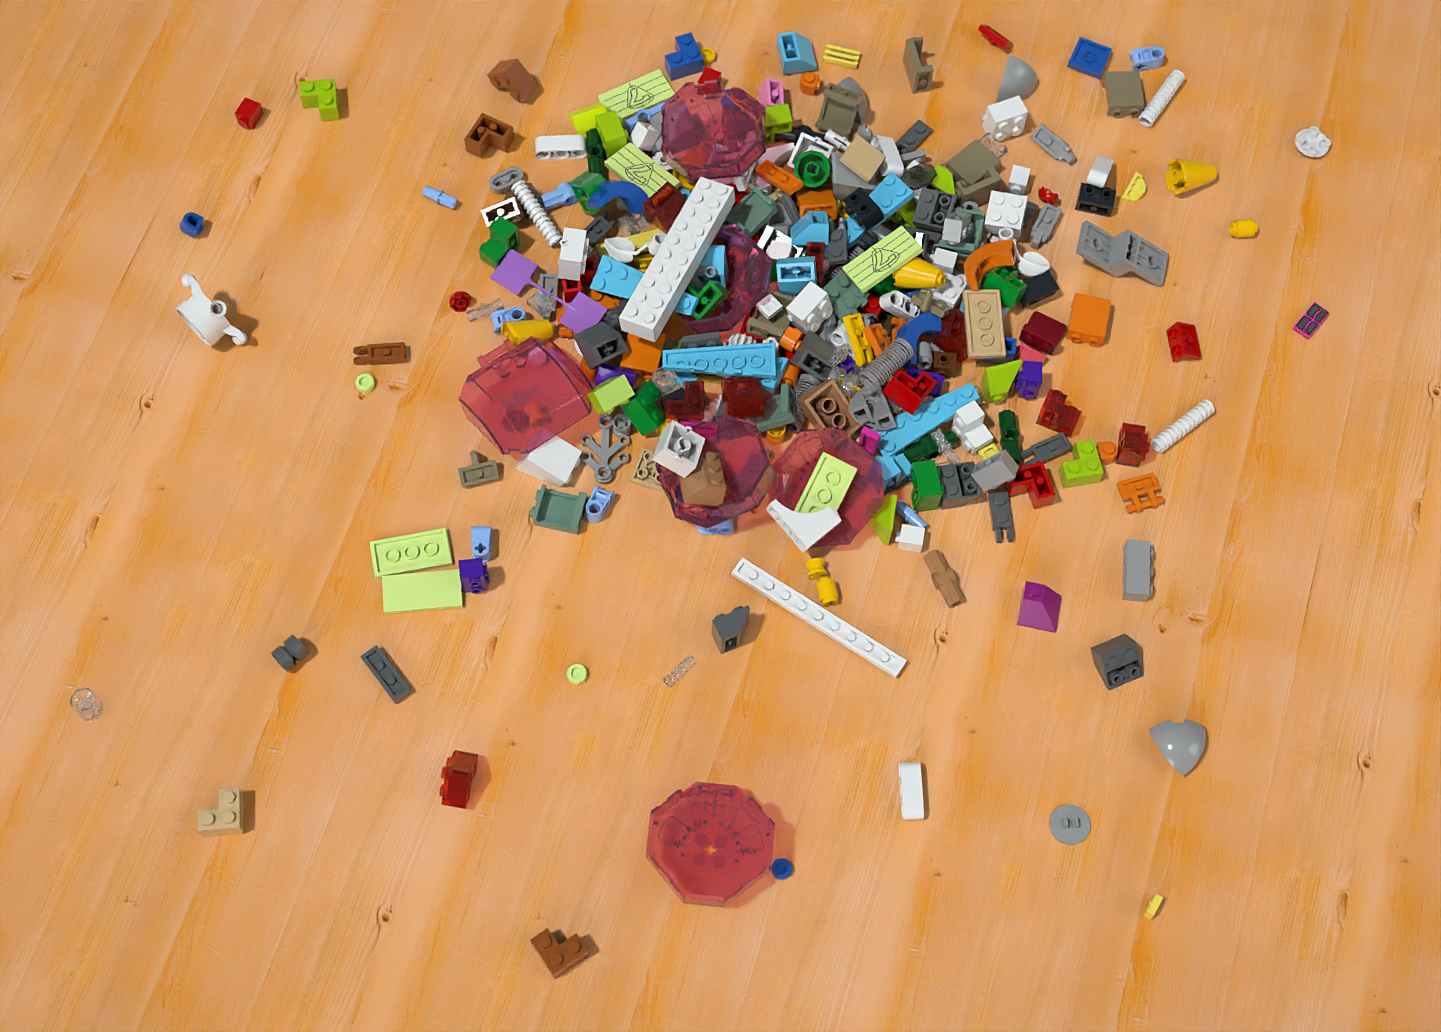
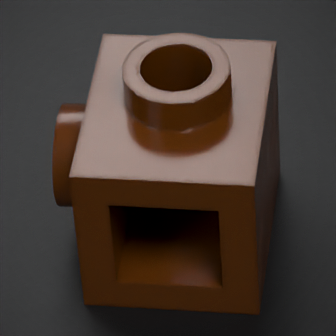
M935 351L932 358L933 362L929 369H932V372L945 376L944 378H954L957 353Z

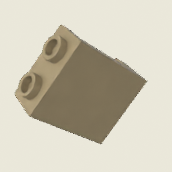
M912 37L906 39L903 63L913 94L930 91L934 71L932 65L921 66L920 63L924 42L923 37Z
M1139 71L1104 72L1101 84L1102 88L1106 90L1107 116L1135 117L1141 115L1145 104Z
M829 83L824 89L823 96L825 97L815 127L824 132L831 129L841 137L845 136L848 138L853 130L862 94Z
M975 139L947 161L945 168L952 173L954 182L959 181L963 188H967L984 179L986 168L993 165L998 172L1001 160Z
M993 165L986 168L984 180L963 188L959 181L955 182L954 189L957 199L954 207H961L966 201H973L979 207L989 202L991 191L999 192L1002 178Z
M763 288L762 295L764 296H761L759 302L771 294L783 308L769 320L756 308L752 318L749 317L746 332L763 339L772 337L779 343L791 324V321L787 318L789 314L786 308L795 298L791 295L778 293L774 289Z

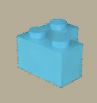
M903 453L898 456H890L889 454L879 456L872 463L869 479L880 495L883 496L911 480V464Z

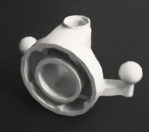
M191 273L184 274L181 279L182 284L187 288H191L192 296L187 301L183 300L175 309L191 330L209 347L217 343L219 338L225 334L231 335L236 345L245 344L247 335L230 325L224 317L227 310L225 303L219 300L210 301L202 293L196 277ZM213 305H214V306L216 307V309H217L216 313H213V311H212V306H213Z

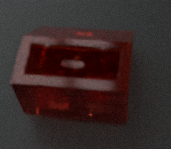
M667 181L643 203V216L667 235L687 200L681 191Z
M748 376L746 378L729 377L721 379L723 409L726 418L764 417L766 397L759 378Z

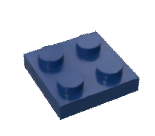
M1080 37L1067 67L1100 78L1112 48Z

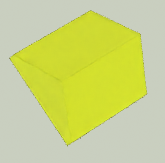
M598 102L568 112L567 116L576 135L586 137V131L596 128L595 115L606 113L607 109L604 104Z

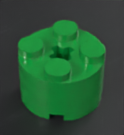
M807 151L797 158L794 174L803 181L804 186L818 187L829 179L831 164L823 153ZM809 165L817 166L815 174L813 172L809 173Z

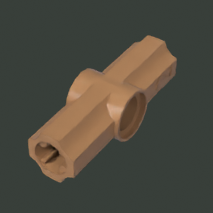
M932 550L924 555L923 559L931 572L932 582L935 588L940 590L948 607L953 608L964 602V597L956 584L955 574L951 567L946 565L940 551Z

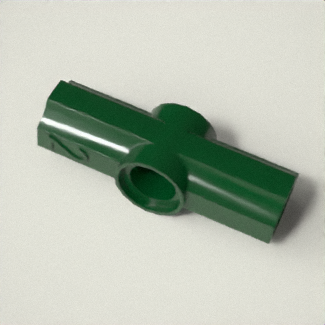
M597 128L586 131L588 172L604 176L602 140Z
M1003 410L998 413L1001 437L1000 446L1002 451L1006 449L1014 461L1020 464L1019 432L1016 427L1015 412Z
M952 430L934 437L928 435L920 439L916 444L906 447L900 454L903 453L910 464L923 459L931 460L936 458L941 452L956 447L958 445L957 437Z

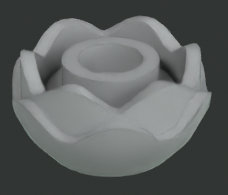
M861 123L857 132L864 140L871 143L874 135L866 123Z

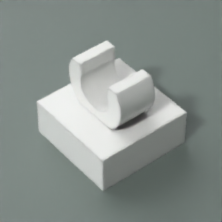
M771 294L756 304V308L768 320L773 318L783 308Z

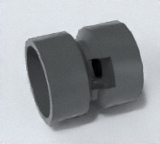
M293 634L284 641V646H278L271 652L273 658L287 672L296 665V660L301 661L309 654L305 646Z

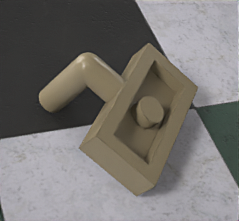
M930 290L926 292L921 291L912 296L910 302L920 306L921 312L929 311L943 318L951 311L952 307L948 306L945 301L932 298L933 292Z
M475 450L470 452L472 465L458 468L462 487L499 479L495 460L480 463L478 453Z

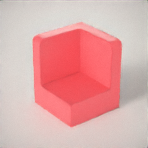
M1021 342L1014 359H1021L1022 364L1023 361H1038L1043 364L1047 355Z

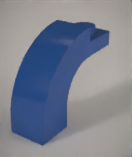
M608 180L598 184L599 191L593 193L591 198L586 201L589 208L598 209L611 199L619 197L624 201L628 211L633 214H640L652 205L647 194L638 185L620 180Z
M927 312L913 317L902 324L895 340L903 338L914 350V356L902 368H908L917 364V340L921 334L934 335L941 332V317Z

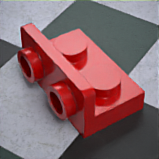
M1176 322L1166 330L1173 362H1177L1182 358L1191 360L1201 358L1195 325Z

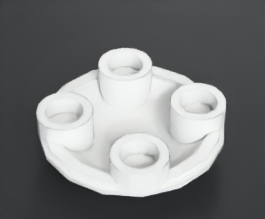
M1316 126L1301 130L1295 137V145L1298 150L1309 157L1323 156L1328 152L1331 141Z

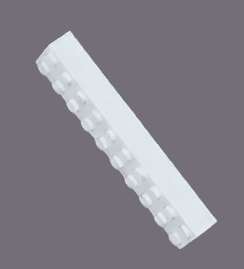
M704 177L699 178L619 316L622 331L656 342L735 203L734 187Z

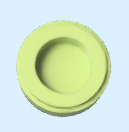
M361 374L356 378L355 384L358 391L369 393L374 389V378L370 374Z
M581 664L571 665L567 670L569 682L574 685L584 683L587 678L586 668Z

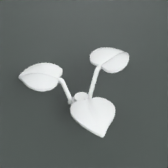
M1000 229L999 236L998 234L991 233L989 237L991 243L1013 239L1017 258L1020 260L1018 270L1022 274L1036 276L1050 269V263L1047 259L1036 252H1026L1023 257L1020 256L1016 246L1019 238L1013 237L1012 229ZM993 269L987 271L983 276H987Z
M668 232L655 234L651 242L647 241L637 251H634V244L623 237L605 238L604 243L607 252L612 258L622 263H629L633 260V255H638L647 247L649 252L655 255Z

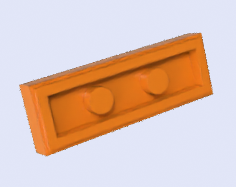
M767 159L754 168L756 175L790 196L803 186L802 180Z

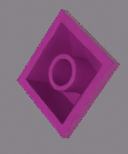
M1026 581L1022 590L1017 625L1055 633L1061 595L1046 585Z

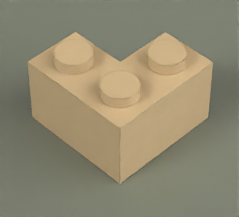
M239 787L218 789V809L198 811V832L202 837L244 834V794Z

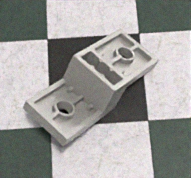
M1086 220L1082 222L1076 249L1078 255L1115 277L1133 271L1156 286L1163 285L1169 254L1129 229L1116 236H1112Z

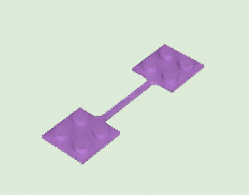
M511 248L490 277L517 296L525 285L532 284L566 306V311L559 322L575 333L598 324L608 311L607 308L580 291L571 303H566L531 280V277L538 268V265Z

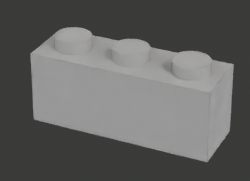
M1127 539L1123 546L1122 600L1146 602L1148 597L1152 595L1153 585L1150 584V578L1153 575V566H1150V560L1153 558V549L1150 548V541Z

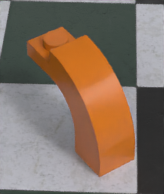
M1013 239L986 244L975 250L964 263L967 284L969 283L971 291L979 290L983 275L990 269L1014 265L1017 253Z

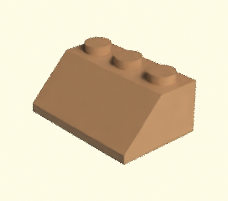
M833 379L811 388L796 400L826 446L836 447L862 426L850 415L848 411L849 402Z
M701 452L696 468L685 478L678 475L683 501L685 504L722 506L726 484L719 455L713 452Z

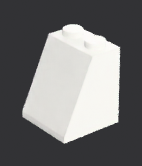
M542 428L531 437L515 469L560 487L570 482L573 476L571 472L573 468L579 465L581 461L579 456L582 451Z

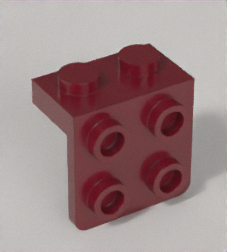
M1034 311L1028 323L1023 326L1019 340L1052 355L1067 326L1047 315Z

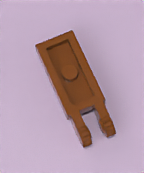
M405 342L367 344V346L353 348L355 355H366L368 353V356L354 357L353 363L356 365L406 362Z

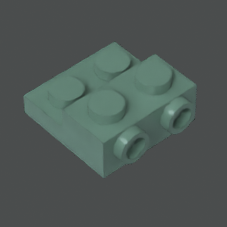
M842 271L822 289L828 293L833 312L841 321H843L842 317L856 314L858 312L856 308L858 306L862 308L868 302L867 297L870 295L867 291L862 293Z

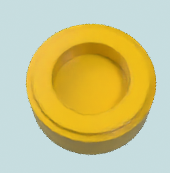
M710 47L700 49L704 59L703 64H712L716 58L715 51Z

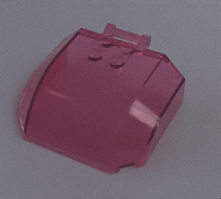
M529 337L515 346L508 338L503 341L504 344L484 356L477 357L481 368L468 375L458 400L466 418L502 455L510 454V451H520L521 454H528L591 414L592 403L587 393L594 390L579 366L552 340Z

